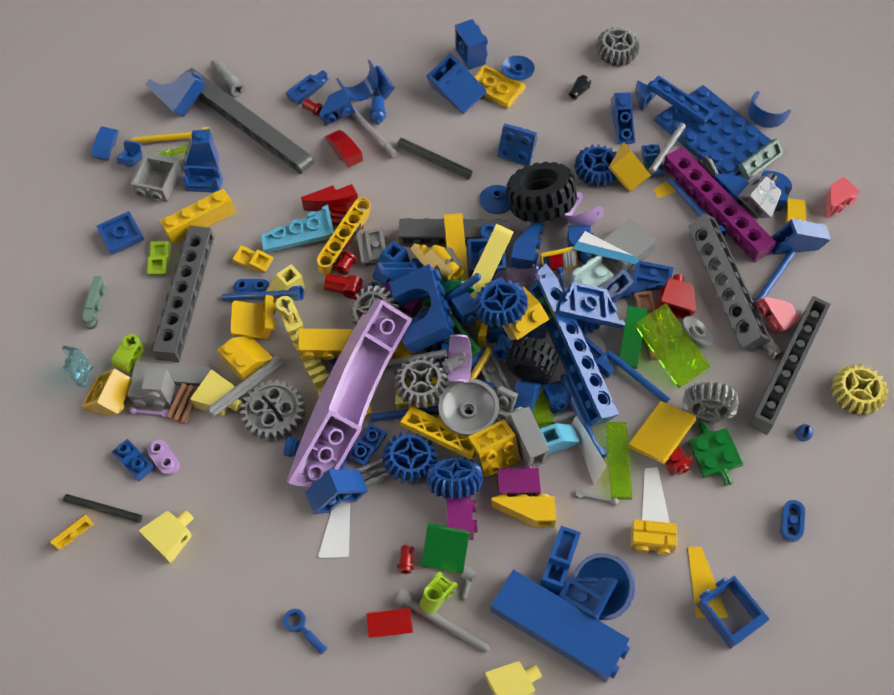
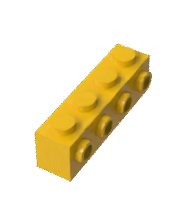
M223 188L160 220V223L172 245H175L184 240L189 226L209 227L235 214L236 211L231 198Z

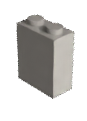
M631 219L627 220L603 239L605 242L639 258V261H642L654 251L657 241ZM603 257L619 272L623 269L629 272L636 266L633 263Z
M523 407L514 409L510 414L508 425L516 435L519 455L524 465L535 467L545 463L549 448L530 408L526 407L523 409Z

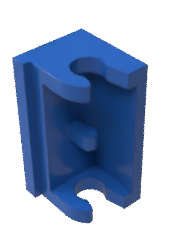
M184 166L186 176H183L182 179L186 191L214 193L221 189L223 178L219 167Z

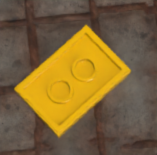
M483 65L474 76L487 90L482 97L506 109L513 104L526 86V84L510 79L505 74L486 65Z
M660 401L628 444L629 448L665 464L696 421V416Z

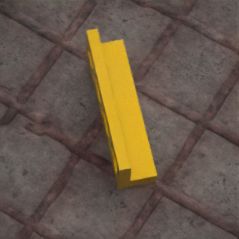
M411 406L400 421V426L471 460L474 456H478L469 442V436L451 431L442 420Z

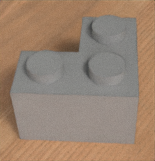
M147 367L145 376L133 375L128 397L133 405L138 407H145V405L159 409L171 407L176 385L167 369Z

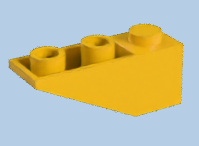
M521 494L516 497H508L507 495L492 497L491 508L533 528L555 527V496L540 494L537 497H529L528 495Z

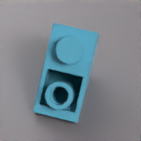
M555 423L540 429L549 448L548 455L581 444L573 425Z

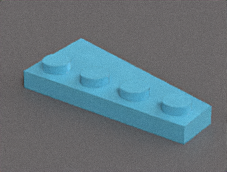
M328 205L322 207V210L318 212L308 213V216L305 218L291 221V224L285 227L280 226L262 234L261 239L264 253L330 239L334 230Z

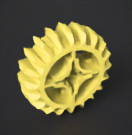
M853 363L849 367L846 365L836 373L832 380V396L838 397L836 403H842V409L847 407L849 413L854 410L857 415L863 413L866 416L870 412L873 414L884 405L883 403L887 400L886 395L888 393V389L885 388L887 382L882 381L883 376H878L877 370L871 371L870 366L864 368L862 363L858 366Z

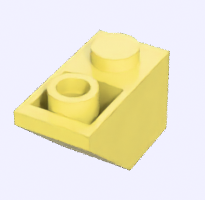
M291 264L275 275L266 291L289 290L292 286L300 285L304 289L303 277ZM273 298V303L276 304L278 298Z

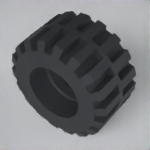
M521 337L518 340H514L506 357L505 365L512 374L522 380L545 384L551 380L559 362L558 353L547 343L532 337Z

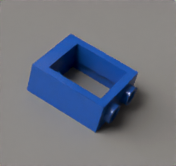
M735 575L730 579L722 578L715 584L717 588L712 592L710 589H707L699 596L701 600L696 604L730 649L770 620ZM728 588L753 618L750 623L733 635L708 604Z

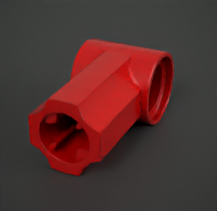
M328 274L324 280V290L342 293L349 299H357L355 294L360 293L363 279L356 275L342 277Z

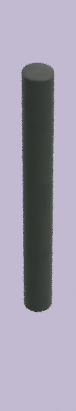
M66 494L63 498L64 502L138 523L142 521L143 516L141 514Z

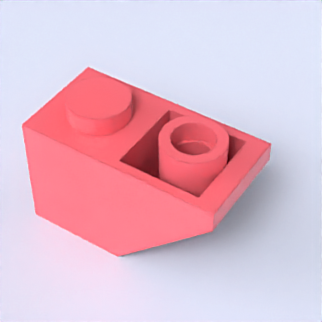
M845 177L833 183L826 194V216L828 218L833 214H839L847 205L851 206L857 200L856 196L859 189Z
M770 297L754 301L758 312L764 317L768 328L773 333L783 332L801 319L789 302Z

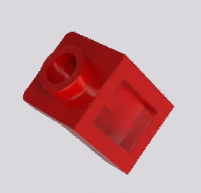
M678 445L665 462V466L671 476L677 473L682 475L689 471L693 460L691 457L686 458Z

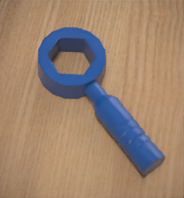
M291 609L285 614L283 620L287 630L294 633L301 631L307 641L321 655L327 650V647L312 631L305 628L306 617L301 610ZM297 614L301 617V622L299 625L292 627L289 624V619Z

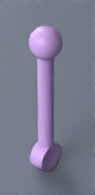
M135 407L129 409V413L132 415L141 413L161 415L164 418H167L166 416L169 412L168 410H163L162 412L141 410Z

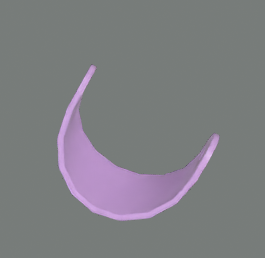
M577 192L578 199L569 213H565L563 217L571 225L592 226L603 216L604 210L601 206H595L584 213L573 215L574 210L583 201V194Z
M455 334L450 336L448 359L463 351L466 356L459 360L467 357L469 362L457 367L452 373L451 371L448 372V382L466 383L470 379L472 351L470 340L466 335Z

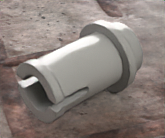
M772 339L762 345L769 353V358L777 360L783 355L782 347H778Z
M461 351L449 359L445 358V361L442 362L447 373L451 371L452 373L457 367L468 363L467 357L459 360L466 356L465 353Z

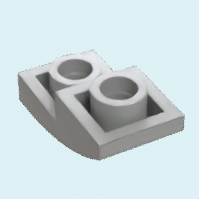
M500 386L496 392L499 401V413L495 423L503 419L508 423L518 394Z

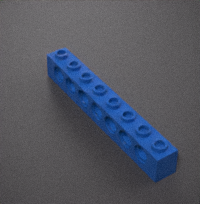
M557 277L538 279L529 290L540 302L549 317V320L544 322L588 423L590 427L608 423L619 415L618 410L576 319L556 315V311L564 297Z

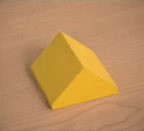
M622 143L609 169L627 191L631 192L650 177L651 174L626 143Z

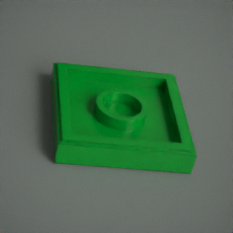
M428 523L421 565L462 574L465 567L470 531Z

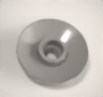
M687 316L682 320L683 328L691 341L703 346L714 344V336L703 322L691 316Z

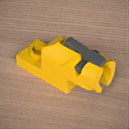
M414 243L410 248L423 266L430 264L434 269H438L440 274L447 280L456 281L464 273L460 260L450 247L445 248L433 245L429 248L426 245L421 246Z

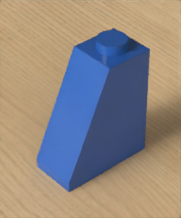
M210 129L192 130L184 155V166L219 167V155Z
M792 218L771 236L776 241L772 253L777 255L787 254L790 250L795 251V253L819 250L831 238L826 225Z

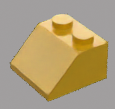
M524 286L523 289L528 298L526 315L522 316L521 321L516 320L515 325L510 323L508 328L502 325L510 340L520 339L549 320L540 302Z
M251 337L231 338L217 349L222 362L242 382L273 359Z
M116 369L98 374L81 408L106 416L119 414L124 408L125 404L123 402L128 396L132 378Z

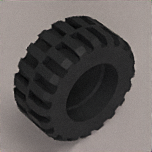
M548 161L524 166L523 169H519L515 174H512L506 184L510 210L515 217L524 222L545 223V221L549 220L554 221L555 218H561L565 213H569L577 200L572 171L564 164H558L557 162L548 163Z

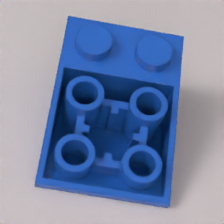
M451 54L445 57L426 75L430 86L463 114L487 92L468 69Z

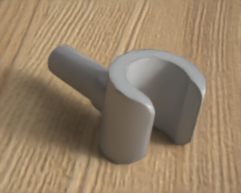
M469 567L465 568L461 576L467 580L461 597L465 600L467 599L471 583L476 577L474 570Z

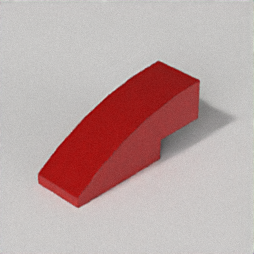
M337 130L325 136V139L341 161L343 160L348 168L363 161L362 151L343 131Z
M353 184L337 190L332 185L300 198L304 211L318 212L326 205H328L329 211H331L332 207L350 208L358 199V194Z

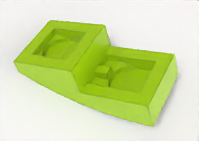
M169 241L151 242L150 257H148V275L167 274L170 258Z

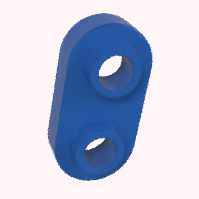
M239 279L234 283L233 290L235 293L263 292L267 290L270 284L265 279Z
M789 500L782 508L780 533L786 541L797 542L804 534L805 507L797 500ZM789 510L794 511L795 515L790 514ZM788 530H792L794 535L789 534Z

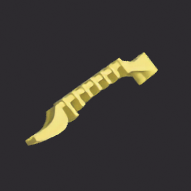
M282 296L277 299L276 307L298 354L299 328H304V325L292 298ZM300 358L306 372L309 374L311 382H313L315 391L320 396L329 377L325 366L322 365L320 358L311 360Z

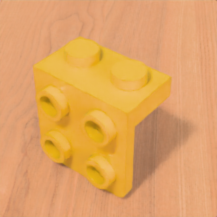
M266 295L263 304L233 301L231 305L230 333L234 336L268 340L271 331H274L276 326V320H273V315L276 312L273 296Z

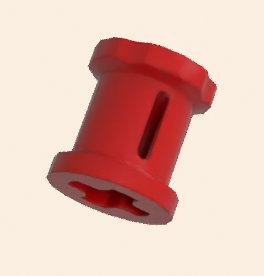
M344 251L342 258L338 263H335L334 268L340 274L348 275L349 268L352 264L356 263L357 258L351 252Z

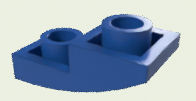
M101 126L95 138L91 156L109 161L119 130Z
M658 144L641 145L643 164L648 172L661 152ZM663 163L660 164L654 174L650 173V177L664 176L665 169Z
M369 423L362 437L356 440L348 457L366 466L388 433Z
M128 439L112 451L114 456L138 481H141L155 469L153 464Z

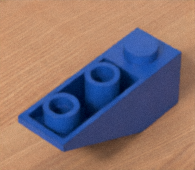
M631 92L614 93L611 98V107L617 143H635Z
M540 222L533 223L514 242L510 267L530 271L533 268V264L537 265L538 254L536 249L540 250L542 239H539V235H543L545 224Z

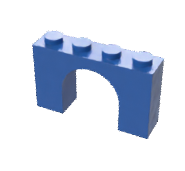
M430 264L389 283L393 299L401 306L421 297H431V306L426 316L420 321L409 325L402 337L404 346L412 353L454 335L452 328L454 327V322L448 313L450 307L444 298L446 292L440 284L441 274L438 269H434Z

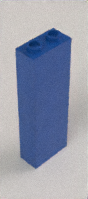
M514 569L491 605L490 612L604 682H607L609 677L614 679L620 668L616 665L619 658L625 659L630 649L627 646L628 637Z

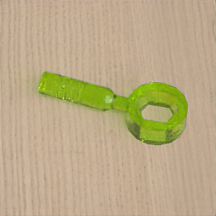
M188 144L179 146L177 149L171 148L160 151L156 154L170 157L175 155V153H184Z

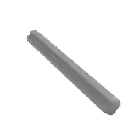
M276 356L206 409L209 416L215 417L284 364L283 359L280 356Z

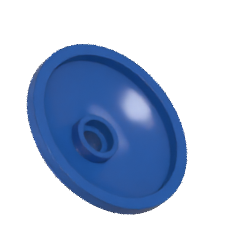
M597 553L588 556L577 566L573 577L614 578L618 581L598 620H612L628 610L635 595V579L631 569L622 559L608 553Z

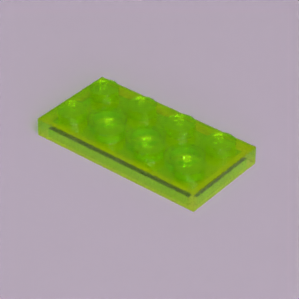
M666 303L634 324L678 388L711 367Z

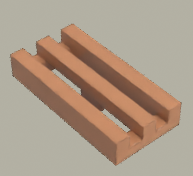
M182 383L166 416L168 420L187 424L194 409L191 400L183 417L180 418L187 405L191 393H195L198 387L194 388L192 385L187 386L185 383Z

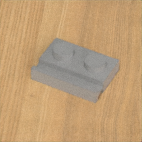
M382 227L367 230L361 234L357 233L363 266L367 263H377L380 253L386 248Z

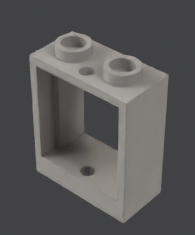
M147 152L131 182L135 195L153 198L158 201H168L183 171L179 158ZM153 169L169 172L162 188L145 185Z

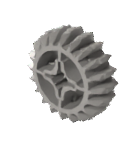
M619 26L618 28H606L605 32H601L597 38V55H600V59H604L605 63L610 62L611 65L615 63L617 66L618 64H630L639 54V37L636 36V33H632L631 29L626 30L625 27L621 29Z
M375 285L374 288L373 286H368L367 290L365 288L361 289L362 294H355L358 298L357 300H351L355 305L354 307H349L350 310H354V313H351L349 316L355 318L352 323L356 325L363 312L367 314L375 298L380 299V297L396 309L400 306L399 304H394L396 300L393 299L391 291L387 292V288H380L378 285ZM372 297V299H370L369 304L367 306H364L366 301Z
M417 356L415 361L409 359L408 365L402 363V369L397 370V375L394 378L397 395L401 397L403 403L408 401L409 406L415 403L417 408L420 407V404L427 408V403L434 406L435 400L439 401L441 394L445 393L448 387V376L445 374L444 367L441 368L439 362L434 364L433 358L427 361L425 356L423 360H419ZM410 377L411 386L408 388L405 383ZM433 377L437 380L435 387L431 385Z
M702 381L701 383H694V385H690L685 390L683 397L685 412L695 415L696 420L710 421V423L711 421L719 422L720 420L726 421L727 418H732L733 415H736L739 406L737 392L733 390V387H727V384H720L719 382Z

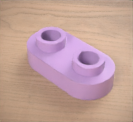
M163 440L151 442L148 446V454L160 472L165 476L176 474L180 468V463L166 442ZM166 462H171L168 466H165Z

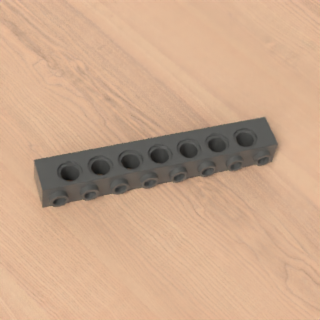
M705 213L688 225L690 237L697 245L696 250L698 254L702 256L703 266L710 274L709 280L717 290L716 295L724 306L723 311L730 319V327L738 337V345L742 349L754 351L771 341V338L715 218Z
M189 226L188 233H185V243L180 249V260L176 263L175 277L171 279V290L166 296V307L161 313V324L157 326V337L152 343V352L157 360L180 362L215 239L210 227Z
M812 296L753 415L749 427L765 435H768L831 305L830 303L815 296Z

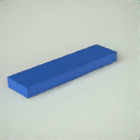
M658 76L649 85L648 89L703 126L714 114V111L661 76Z

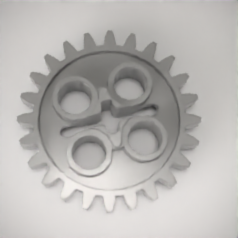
M269 379L268 385L261 382L260 388L254 386L255 391H247L249 397H243L245 404L240 405L243 410L240 411V415L243 417L241 420L243 424H246V430H250L253 436L257 434L259 439L264 435L267 441H269L271 436L274 437L275 441L278 435L285 438V432L292 434V427L298 429L296 422L303 421L301 417L305 415L303 410L305 404L302 402L303 397L298 389L294 390L293 384L288 386L286 381L280 384L279 379H277L275 384H272ZM276 395L279 396V397L276 398V399H271L273 396H276ZM263 398H266L273 410L277 411L278 416L283 420L282 422L278 420L273 410L269 409ZM257 407H263L260 410H255ZM285 409H290L289 412L283 413ZM274 420L272 424H266L268 421Z

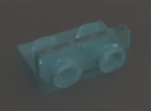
M63 345L62 350L68 357L64 362V370L77 386L85 387L94 370V366L90 363L89 358L84 355L81 348L74 345L71 347Z

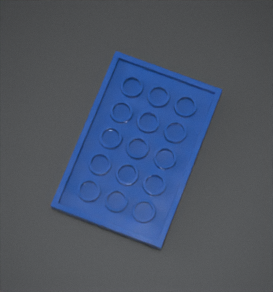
M704 85L689 94V96L714 111L713 116L704 126L673 105L655 117V122L671 136L678 125L684 123L686 127L677 141L699 160L706 156L712 158L719 174L738 176L741 174L738 165L771 141L770 138Z

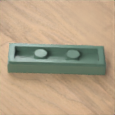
M778 139L771 140L738 165L746 180H750L784 154Z

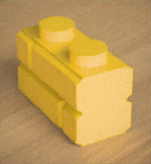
M633 519L630 548L636 549L637 553L642 554L656 551L658 555L668 556L670 553H674L677 546V524Z

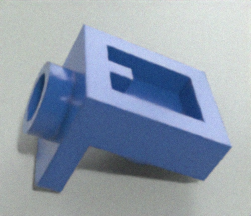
M561 380L542 386L543 393L550 403L552 414L570 409L569 393Z

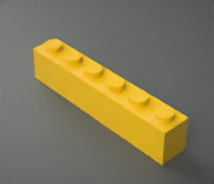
M299 328L298 357L306 360L314 358L332 360L338 358L354 329ZM401 338L390 360L413 356L416 352L412 353L404 346L403 338Z

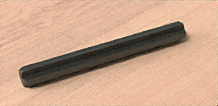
M400 138L397 142L399 148L466 179H470L473 174L471 169L404 138Z

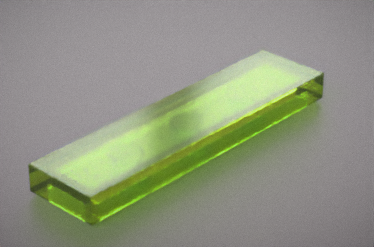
M606 422L611 499L632 500L626 422Z

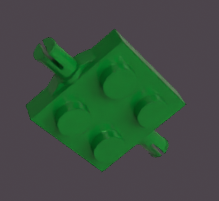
M706 421L698 423L702 434L689 439L688 444L703 478L713 475L721 476L725 486L733 484L729 472L732 469L742 467L743 462L728 429L709 431Z

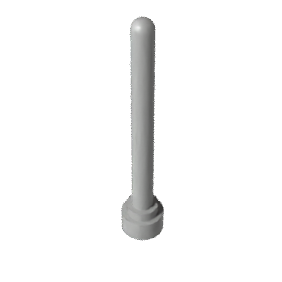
M405 589L399 592L394 602L395 605L400 608H411L483 652L490 650L489 644L437 613L428 614L423 612L420 608V603L413 600L410 592Z

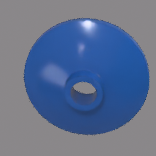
M519 55L507 58L502 64L503 73L513 80L528 79L535 70L534 63L529 58Z
M491 185L485 188L480 194L482 208L492 214H502L509 211L510 205L506 187L503 185Z

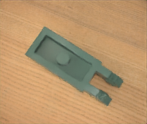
M101 276L93 277L84 307L82 319L88 329H93L98 324L96 315L101 310L102 295H105L107 286L104 284Z

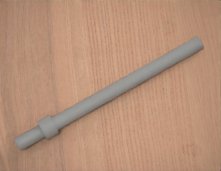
M355 110V113L351 115L379 143V147L383 151H387L392 158L396 157L397 152L391 147V143L384 139Z

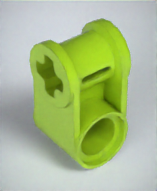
M128 334L123 338L120 346L111 358L112 367L128 373L133 372L135 362L139 361L145 351V347L137 335Z
M439 571L424 589L420 600L422 611L428 614L435 613L451 597L458 584L446 579L443 573Z

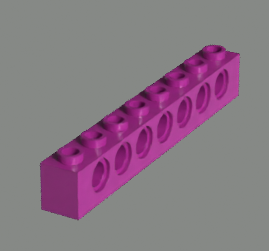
M683 147L666 155L663 165L665 171L686 190L701 208L711 217L715 218L717 224L722 225L727 230V234L733 239V242L739 245L748 257L756 262L772 252L776 241Z

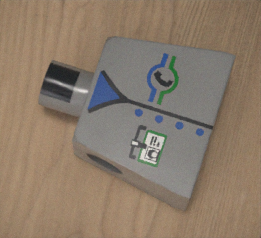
M769 173L767 176L755 177L738 196L758 218H769L773 215L781 196V190L775 185L778 176L774 173Z

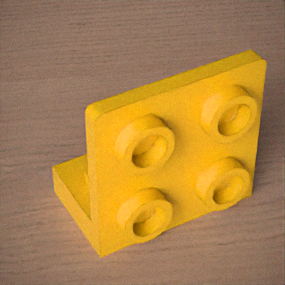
M504 419L468 437L470 444L479 456L482 473L485 478L495 475L498 470L513 466L520 461L516 435Z

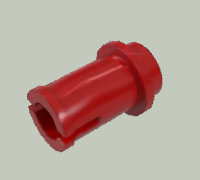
M308 98L302 102V108L312 112L314 116H320L319 113L323 108L320 103H315Z
M402 545L400 548V563L397 564L399 573L410 574L414 569L412 564L414 547Z

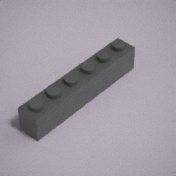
M444 218L399 219V245L402 247H412L415 243L421 246L426 245L427 247H432L433 245L446 247ZM463 218L465 246L467 247V239L480 238V228L484 224H493L495 226L498 224L508 229V220Z

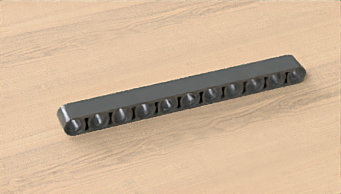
M190 68L187 70L201 75V80L206 84L197 97L294 171L302 174L314 164L311 155L195 69Z

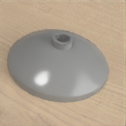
M469 379L466 383L453 382L446 388V392L441 394L439 400L440 418L448 429L457 434L471 436L493 425L498 417L499 401L497 395L489 385L480 380ZM467 410L472 411L471 414H466L465 412Z

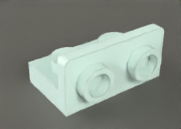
M598 255L595 258H590L584 266L578 267L573 271L571 283L578 282L600 288L609 282L614 274L601 263L602 256Z

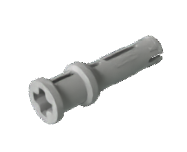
M214 58L217 63L212 60L211 65L223 78L224 85L230 88L233 96L241 95L245 89L244 85L238 82L237 76L231 74L219 58Z

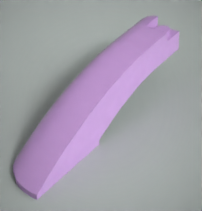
M375 298L367 314H362L338 357L301 439L289 473L288 483L296 486H311L313 482L323 476L326 470H338L362 430L361 426L380 378L412 321L410 317L385 301Z

